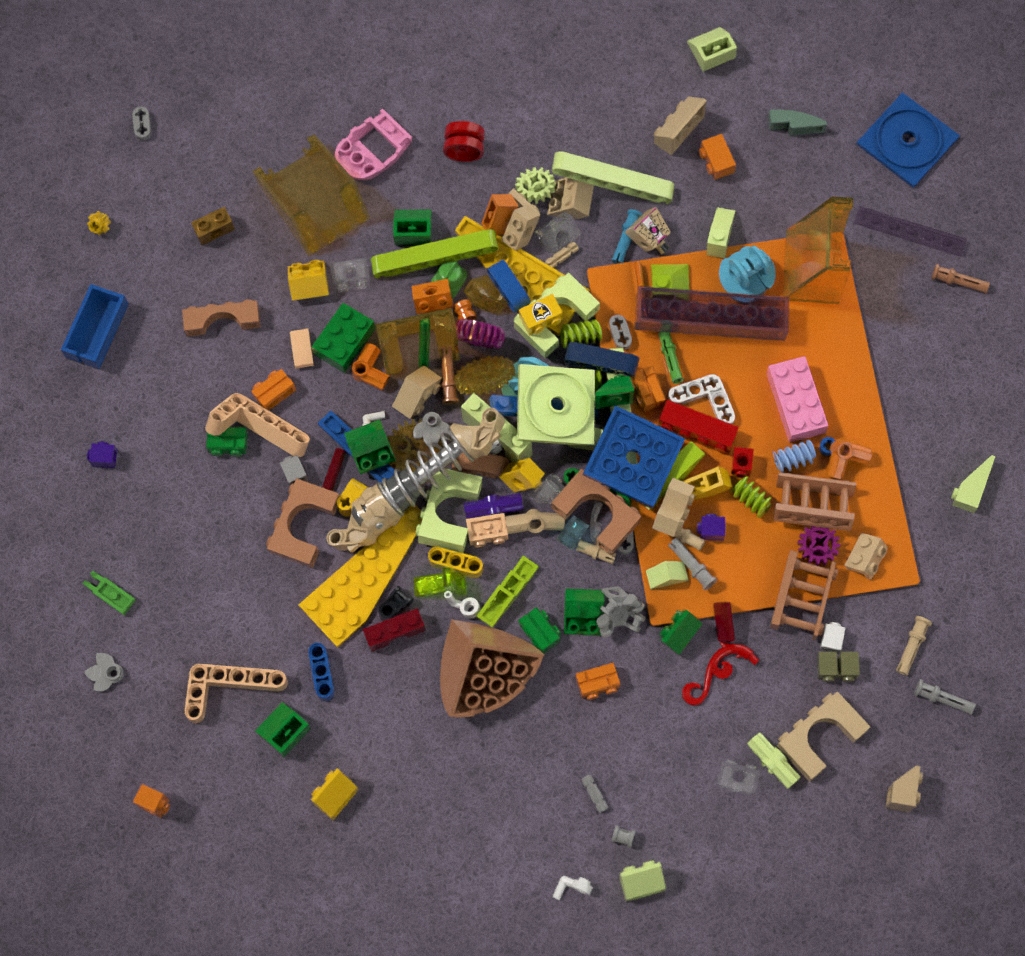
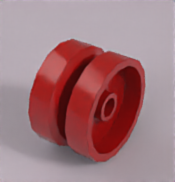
M456 121L447 124L444 131V155L451 160L473 162L481 159L484 151V128L479 124L469 121Z

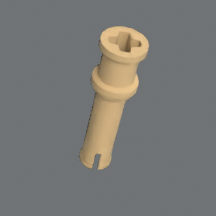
M916 616L915 625L912 631H909L908 644L896 669V672L908 676L919 646L926 640L925 635L928 627L932 626V622L924 617Z

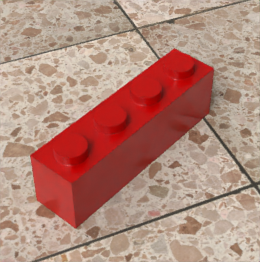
M670 400L666 401L658 426L670 432L678 433L679 436L685 439H694L700 445L712 446L721 453H730L739 429L738 426Z

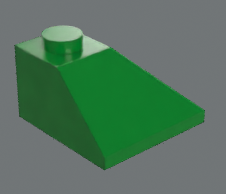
M617 375L607 381L595 392L594 408L600 409L614 407L615 405L633 404L634 387L630 376Z

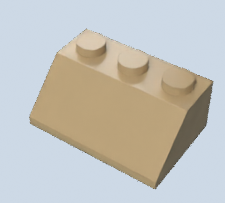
M687 97L685 101H681L676 107L675 113L670 114L666 118L662 128L658 127L656 129L654 144L672 155L705 117L707 100L704 98Z

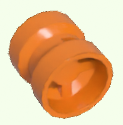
M461 300L453 306L454 312L458 314V321L461 319L476 320L477 316L475 311L471 309L472 304L470 300Z

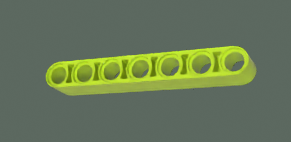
M488 229L373 256L371 258L374 278H380V276L389 277L442 265L446 262H454L493 253L498 250L496 234L494 230Z

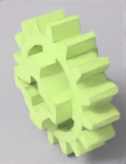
M534 167L533 171L526 169V174L520 173L521 178L516 179V191L522 193L529 203L532 200H535L536 204H538V200L545 202V197L551 198V193H555L554 175H550L549 170L544 172L543 168H540L537 171L536 167Z

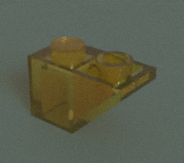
M488 275L471 279L463 290L474 306L495 315H499L508 304Z

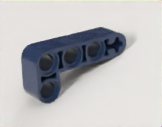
M570 342L564 362L568 368H587L616 375L635 377L640 358L625 352Z

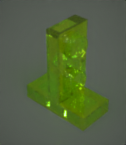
M447 567L442 568L443 573L414 577V596L417 598L444 594L446 591L457 595H466V576Z

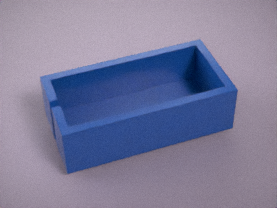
M90 284L62 345L61 351L65 358L79 363L83 361L85 365L100 370L129 305L125 295Z

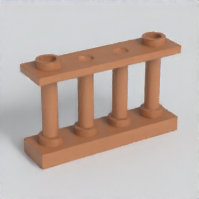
M779 473L776 487L783 488L781 504L776 503L773 521L851 531L854 513H847L848 497L854 496L855 482ZM790 489L802 491L801 506L789 505ZM810 492L821 493L820 509L809 508ZM829 494L841 496L840 512L828 510Z
M790 550L770 628L778 630L779 624H787L813 631L812 640L816 641L817 636H821L824 624H821L831 581L836 579L838 569H835L836 562L833 561L829 569L801 562L800 559L796 558L798 552ZM801 569L827 576L825 587L796 580L795 577H792L793 570ZM795 587L822 594L821 604L816 605L790 598V595H787L788 589ZM790 605L818 613L816 624L786 616V614L782 613L784 606L788 607Z

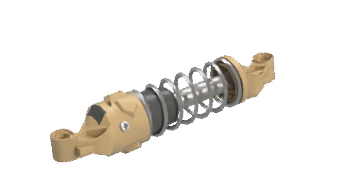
M488 408L483 412L479 426L453 423L448 427L449 434L441 433V441L444 448L435 442L429 443V449L433 457H430L423 451L417 452L421 466L411 460H406V469H395L394 475L389 479L383 478L382 482L376 483L373 487L366 488L362 495L351 504L348 528L331 530L327 535V542L339 551L349 550L351 553L360 546L375 544L377 537L399 522L408 507H415V502L419 496L422 495L424 498H427L423 483L429 480L436 489H439L432 476L440 471L447 480H450V476L444 468L450 462L458 470L462 471V467L456 460L462 453L472 462L479 457L488 456L493 443L501 437L499 433L505 424L504 417L495 408ZM444 436L452 442L447 445ZM433 446L440 450L437 454L435 453ZM421 454L428 459L427 462H423ZM409 463L417 468L414 472L411 470Z

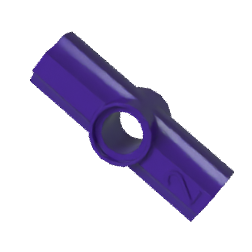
M520 493L501 497L500 495H490L483 500L464 503L466 519L522 511L523 504Z

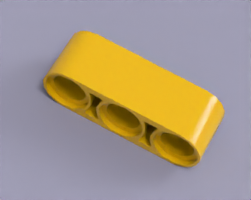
M433 547L428 552L429 563L434 568L470 578H478L483 573V563L478 557L441 547ZM436 554H440L442 556V559L439 561H434L432 557ZM454 559L461 561L458 566L451 565V561ZM473 564H477L480 567L477 571L469 569Z

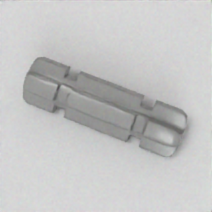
M587 775L583 777L582 783L587 787V792L593 803H596L598 812L606 811L608 805L606 801H603V796L597 785L594 784L592 776Z

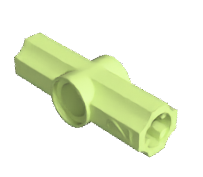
M760 732L747 743L749 748L760 758L761 764L769 769L767 771L774 774L787 789L801 778L787 763L783 753L776 747L774 748Z

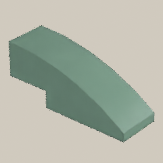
M769 110L768 122L770 131L788 129L790 136L824 133L826 130L827 122L816 116L793 110Z

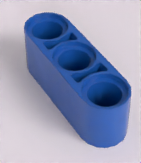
M504 260L487 268L488 275L514 313L531 303L527 293Z
M313 643L308 649L315 691L320 700L329 701L334 697L335 690L328 653L323 644ZM320 649L323 651L320 657L313 656L316 650ZM324 668L327 670L325 675H317L319 669ZM328 687L330 692L327 695L320 694L322 688Z

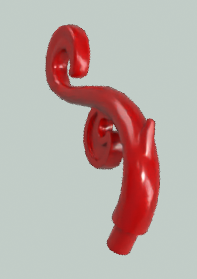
M720 642L722 648L713 654L707 665L702 695L699 698L692 697L691 690L694 688L700 689L701 686L695 682L687 683L682 689L683 700L692 706L703 703L709 693L713 675L723 680L731 676L733 672L732 665L726 661H722L723 668L719 669L717 667L719 661L727 655L737 654L736 658L743 657L745 660L748 659L755 666L760 660L753 654L754 651L742 644Z

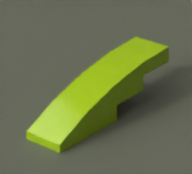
M692 441L678 453L654 507L665 496L672 478L683 481L705 456V453ZM644 505L646 508H648V509L651 510V511L654 509V507L651 508V507H648V506Z
M522 556L501 585H498L477 617L493 628L539 569V566L525 556Z

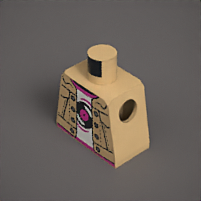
M656 207L647 210L625 231L626 235L646 252L656 248L660 254H663L670 248L664 241L670 234V230Z

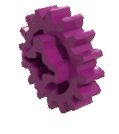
M811 526L810 530L806 527L804 533H801L799 536L802 540H798L797 545L802 546L798 550L799 553H804L802 559L809 558L808 563L811 564L812 561H815L816 566L820 562L825 566L827 560L832 562L834 560L833 556H837L839 553L836 549H840L841 544L836 543L840 539L839 537H834L836 531L830 532L829 528H816L815 526ZM807 539H808V542L810 543V546H809L808 549H807V546H806V540H807ZM829 541H831L832 545L831 551L829 550L830 548L828 546ZM823 542L822 546L819 545L815 547L816 543L819 544Z

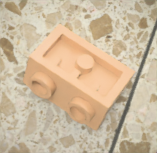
M504 513L466 519L470 546L474 545L475 548L486 546V543L502 544L505 540H508Z

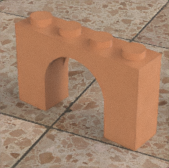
M580 469L551 502V509L567 520L574 510L587 500H599L605 503L610 508L613 518L610 524L597 537L596 545L611 556L640 523V512L636 508H630L625 504V500L621 496H615L611 493L609 487L582 475L584 470Z
M296 478L295 482L289 487V497L282 504L281 516L276 519L274 523L275 530L273 535L269 536L266 546L267 550L274 555L313 569L320 551L317 546L294 538L290 529L291 522L294 516L304 509H316L335 516L338 508L337 499L340 495L339 493Z

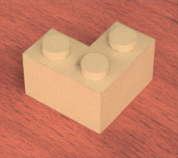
M422 366L405 378L392 407L409 419L416 415L419 416L425 408L424 402L432 394L435 395L441 387L439 383L442 377L427 367Z
M672 478L652 528L673 537L677 530L681 531L690 512L687 507L692 505L695 495L692 494L695 486Z

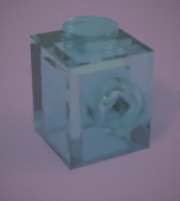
M573 515L556 540L573 550L589 525Z

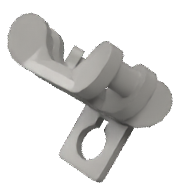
M619 586L602 588V593L609 598L610 602L606 607L602 606L600 608L605 614L597 619L601 636L609 637L613 633V628L619 626H626L633 631L639 632L641 622H644L646 619L645 616L639 613L644 609V603L638 600L634 594L628 595ZM610 592H618L619 595H615ZM629 615L635 618L633 623L627 621Z

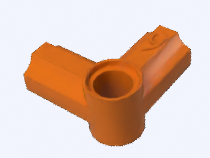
M366 343L357 361L352 366L353 378L358 382H365L383 391L390 375L373 368L381 350L371 343ZM362 368L365 372L359 374L356 370Z
M842 440L834 441L830 447L832 454L826 475L843 480L848 460L867 465L872 456L871 449ZM844 445V451L840 454V448Z

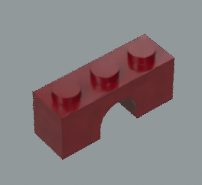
M418 608L363 629L371 652L388 646L391 641L404 636L409 638L426 631Z

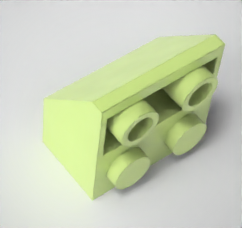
M720 27L687 41L702 71L711 69L736 57L737 46L729 32Z
M654 860L645 862L642 867L635 869V866L624 868L623 872L620 873L619 879L626 902L666 890L660 862L655 863Z

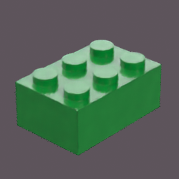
M342 303L312 345L313 355L345 373L375 331L374 321Z

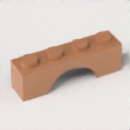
M247 299L239 303L226 302L223 305L208 304L206 307L199 308L191 306L182 310L184 332L187 337L206 334L210 324L222 318L236 321L242 330L261 328L257 300Z

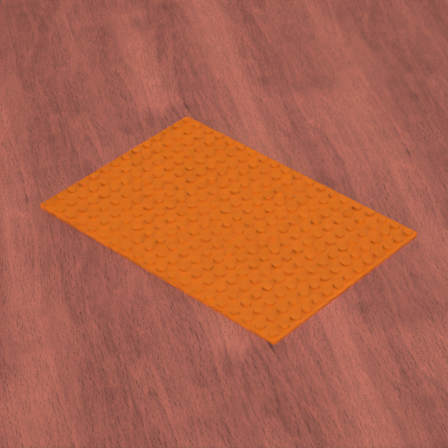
M842 230L727 247L725 258L707 255V250L638 260L641 263L651 324L649 332H641L631 272L632 262L592 267L587 270L590 293L600 303V310L594 314L595 320L599 322L602 330L600 348H616L609 328V321L612 316L621 315L625 318L632 337L631 347L624 352L640 358L637 370L653 366L666 401L669 400V391L675 386L712 374L717 375L722 381L735 413L733 425L739 427L730 453L718 452L714 447L700 445L691 438L685 439L680 451L692 441L705 453V456L684 480L716 467H721L728 470L734 488L743 479L731 474L734 447L754 449L752 472L748 476L749 478L746 483L748 484L753 481V489L759 486V494L765 491L764 499L772 497L770 504H772L771 508L761 518H757L758 512H751L752 507H745L746 502L740 503V497L735 498V491L731 493L732 489L717 495L694 500L691 506L688 505L687 509L690 512L682 528L691 530V533L698 537H701V534H697V522H701L702 516L715 514L717 517H725L724 541L706 540L700 551L687 543L683 544L700 564L706 565V570L713 577L717 578L716 583L706 591L702 589V584L692 577V572L686 565L688 581L650 590L646 570L664 561H681V559L668 547L669 543L673 544L671 541L676 537L652 528L664 497L652 511L642 503L631 498V507L636 508L641 516L640 523L633 531L648 614L652 626L671 624L673 622L671 618L674 613L682 609H687L697 619L715 617L713 604L716 602H730L732 614L775 607L790 550L798 552L799 548L802 547L797 545L798 540H802L799 536L801 533H804L806 527L811 530V526L773 521L776 503L781 504L783 488L776 487L778 475L781 472L775 464L773 451L777 454L778 449L783 451L785 447L791 449L794 444L799 447L800 442H804L806 445L807 440L812 442L816 452L813 464L811 465L806 460L805 467L800 462L799 469L791 465V471L789 472L784 467V473L856 483L854 496L848 497L847 513H854L851 531L829 528L830 532L836 531L834 537L840 538L836 543L841 544L840 549H836L839 552L838 555L833 556V562H836L835 569H838L836 579L831 581L827 599L919 584L920 579ZM745 246H756L758 249H762L771 258L776 272L773 286L767 289L761 297L752 301H741L733 298L725 291L719 279V268L722 260L741 251V248ZM688 264L689 300L652 301L651 265ZM615 321L618 331L621 330L622 323ZM663 330L670 331L672 342L676 346L675 352L682 377L684 378L683 382L679 384L671 382L665 355L661 352L662 345L658 333ZM620 335V342L625 345L627 340H624L623 335ZM805 356L828 423V428L825 434L789 443L767 377V370L770 365ZM711 380L709 382V385H712V387L714 388L716 386V383H713V381ZM692 386L689 391L692 394H698L700 389L697 386ZM634 390L633 404H630L631 413L658 425L664 406L644 412L642 407L639 408L636 403L635 397L637 393ZM676 392L673 398L676 397L679 400L681 395H678ZM707 396L682 404L716 418ZM719 396L714 399V402L717 405H722L725 403V400ZM723 409L722 420L729 421L730 416H726L725 409ZM831 437L835 440H842L870 448L872 456L867 465L848 460L842 480L826 475L831 456L821 454L819 446L822 439ZM826 443L823 447H827L826 450L830 451V443ZM844 445L840 448V454L844 451ZM636 452L637 463H639V461H640V456H639V454ZM743 460L737 462L742 467L747 465ZM790 489L789 505L801 506V490ZM810 492L809 508L820 509L821 493ZM829 494L828 510L840 512L841 496ZM861 533L881 538L888 547L885 557L882 558L878 566L877 573L874 574L871 580L867 579L864 574L848 570L844 566ZM808 539L806 540L807 549L810 546ZM829 541L828 546L830 548L829 550L831 551L832 545L831 541ZM823 542L819 544L816 543L815 547L819 545L822 546ZM798 552L796 558L800 559L801 562L808 563L809 558L802 559L804 553ZM827 560L825 566L822 562L818 566L829 569L832 562ZM801 569L793 570L792 577H795L796 580L825 587L827 576ZM795 587L789 588L787 595H790V598L805 602L822 600L823 596L822 594Z

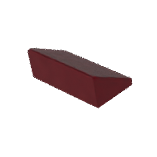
M728 601L716 602L713 604L717 639L719 642H733L735 634L731 603Z

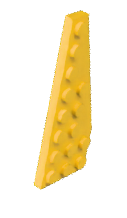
M464 216L455 229V233L457 236L485 229L482 225ZM496 235L497 251L476 256L486 269L504 260L527 293L531 302L542 297V293L547 288L551 289L560 276H565L522 249L515 251L504 243L499 235ZM559 304L563 312V320L556 326L550 325L546 327L558 336H560L562 325L568 324L576 313L571 307L564 304Z
M416 505L415 507L410 506L405 510V514L399 522L377 537L375 544L363 547L299 604V607L337 648L367 622L416 538L417 525L422 523V518H420L421 510Z

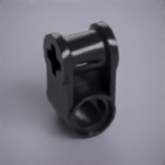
M397 586L379 606L378 611L381 621L400 615L412 604L414 598L406 595L402 588ZM385 609L393 611L389 616L383 615L382 612Z

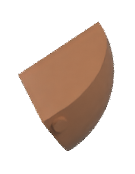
M451 620L444 644L440 670L441 697L449 717H472L474 714L488 713L505 705L515 698L525 688L524 685L530 677L536 674L544 654L527 641L507 632L476 623Z

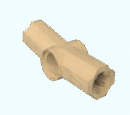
M531 509L526 514L505 517L508 534L524 531L539 533L542 530L563 531L565 519L558 513L540 512L537 509Z

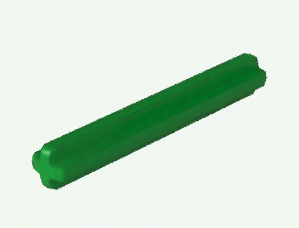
M422 317L419 323L418 364L419 368L422 366L428 368L430 319Z

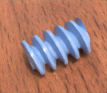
M807 440L806 445L804 442H800L799 447L794 444L791 449L789 447H785L784 451L778 449L777 454L773 451V458L777 468L781 473H784V467L790 472L791 465L799 469L800 462L805 467L806 460L812 465L813 458H816V452L812 442Z

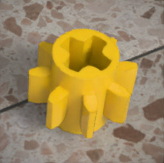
M98 211L88 217L90 221L87 225L91 232L100 235L110 229L108 225L111 221H109L107 214Z

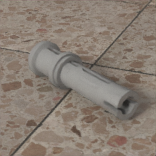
M678 538L672 540L673 544L669 543L668 547L692 572V577L702 584V589L706 591L716 583L717 578L713 577L706 570V565L700 564Z
M919 679L914 691V696H922L929 699L932 703L940 702L966 712L969 715H972L976 703L940 690V687L937 685L932 686L924 683L922 679ZM947 698L950 699V700H953V701H955V702L961 703L962 705H959V704H957V703H954V702H952V701H949V700H947Z

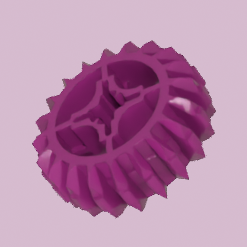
M461 319L455 325V338L465 343L492 349L501 348L504 343L505 331L495 325Z

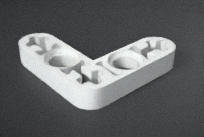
M708 375L675 386L669 391L668 399L680 405L707 396L716 418L722 420V410L725 409L726 416H730L729 421L725 419L722 421L730 424L734 423L735 413L722 381L717 375ZM711 380L713 381V383H716V386L714 388L712 387V385H709V382ZM692 386H697L700 392L692 394L689 389ZM677 392L678 395H681L679 400L676 397L673 398L674 393ZM720 396L725 400V403L717 405L714 399Z

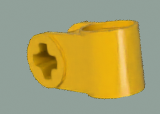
M354 478L348 482L345 490L337 499L339 512L345 517L351 516L352 502L360 497L366 488H369Z

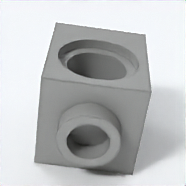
M297 455L294 457L288 456L283 459L280 465L289 485L294 483L296 478L305 482L308 481Z

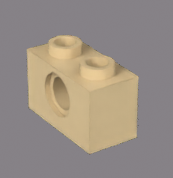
M527 205L514 210L502 241L515 251L528 245L540 214Z

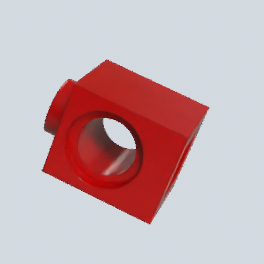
M734 447L732 475L738 478L751 475L754 449ZM743 460L747 465L742 467L737 462Z

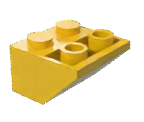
M312 260L306 264L294 263L288 266V282L292 301L329 295L324 261Z
M339 769L330 771L324 780L326 782L322 787L318 786L311 794L313 796L311 798L313 804L332 821L359 790Z

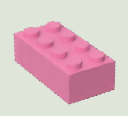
M806 357L768 366L767 377L789 443L825 434L828 423Z

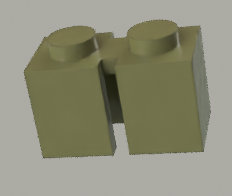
M818 652V679H823V682H834L836 678L843 679V682H854L860 675L859 652H840L838 656L839 672L837 670V652Z

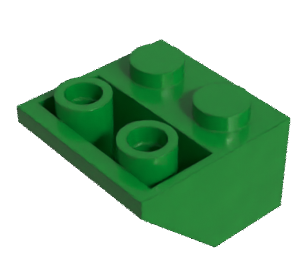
M432 209L395 210L393 218L394 244L422 245L431 243Z
M380 419L344 433L360 475L396 461Z
M565 588L564 634L601 636L597 619L604 614L600 609L604 606L602 590Z
M687 609L677 610L671 618L673 621L671 625L665 626L659 633L661 636L659 641L677 655L683 651L703 624Z
M282 702L255 732L284 758L311 728L303 718Z

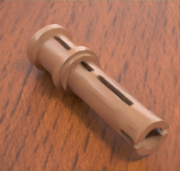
M937 263L931 277L932 280L945 281L948 285L954 283L985 294L990 285V282L957 273L953 268L940 267Z
M444 346L440 348L443 371L441 388L443 389L444 396L442 404L459 403V399L456 396L458 384L454 381L452 347L447 346L446 354Z

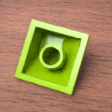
M688 264L651 265L652 301L689 300Z

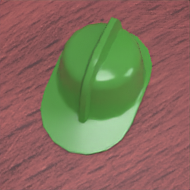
M456 261L446 262L440 266L431 282L448 279L453 299L467 278V271L461 268Z

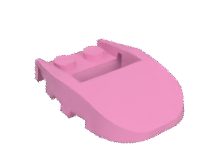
M381 109L380 115L375 118L370 116L364 120L363 124L358 127L355 126L350 130L347 138H343L337 145L335 159L338 165L350 177L362 181L370 180L396 163L412 143V136L384 109ZM373 128L397 149L396 153L384 163L376 158L359 141Z

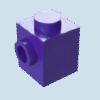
M99 441L98 443H92L91 449H88L87 460L92 467L115 468L118 450L115 445H110L107 442Z
M715 514L702 516L701 522H697V534H701L700 538L707 541H724L725 517H717Z

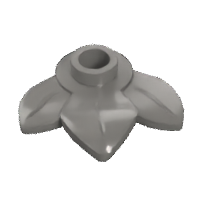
M428 412L424 415L422 422L415 426L413 430L414 439L423 438L425 444L429 447L430 442H439L442 432L449 434V425L441 421L439 414ZM434 418L435 422L431 424L428 420Z
M97 653V665L88 668L84 672L90 680L95 682L94 691L99 692L105 691L113 683L121 681L124 675L122 667L115 664L113 657L105 653ZM112 671H117L115 677H111Z

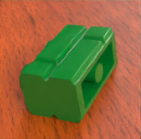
M229 427L223 433L216 436L207 432L206 449L212 456L219 457L223 454H230L233 457H240L242 454H247L248 431L246 427Z
M536 607L520 618L518 624L534 646L544 654L560 642L559 636L561 632L555 625L551 626L547 621L549 620L547 613L544 610L540 611Z

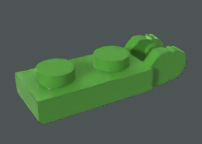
M92 571L90 575L100 582L99 585L94 587L86 580L82 584L98 598L125 616L135 603V598L107 578H103Z

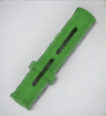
M663 330L658 333L662 345L661 352L665 355L671 382L679 384L683 382L684 378L682 377L676 356V346L672 342L670 331Z

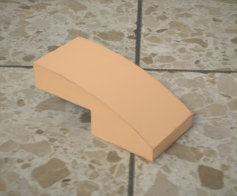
M309 329L290 331L295 369L314 366Z

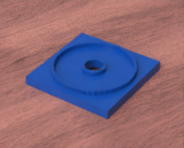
M902 92L857 141L856 145L914 188L959 139L960 135ZM904 134H911L914 136L915 141L906 143L903 141L902 136Z
M615 405L582 475L653 508L685 438ZM631 451L637 452L640 456L639 463H629L626 459L627 453Z

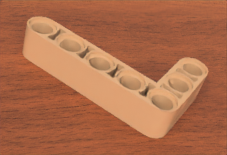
M232 394L209 414L205 430L211 435H220L237 421L289 454L297 455L298 457L305 455L310 441L306 433L242 394Z
M196 664L191 668L189 674L185 715L192 723L196 724L203 721L209 686L283 691L288 685V680L285 674L279 670ZM198 671H205L202 678H196ZM217 673H224V677L221 680H215ZM243 674L244 678L242 681H234L236 675ZM256 676H263L261 683H254ZM277 677H282V678H283V681H282L281 684H279V685H274V684H273V681H274L275 678H277ZM196 690H202L200 697H193V693ZM199 709V715L191 717L192 710Z

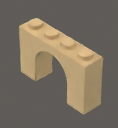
M838 691L834 695L828 694L822 700L824 704L819 708L817 706L813 707L807 713L809 715L807 719L803 721L801 718L793 725L795 729L790 734L786 731L778 739L780 742L777 747L809 782L826 768V765L812 751L808 744V731L813 725L819 722L833 723L853 743L870 728Z

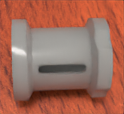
M616 825L611 842L626 844L627 847H631L635 830L628 831Z

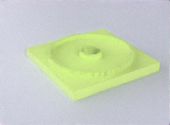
M520 364L518 366L517 441L593 446L595 370ZM553 398L562 400L564 404L562 410H555L552 407L551 400Z

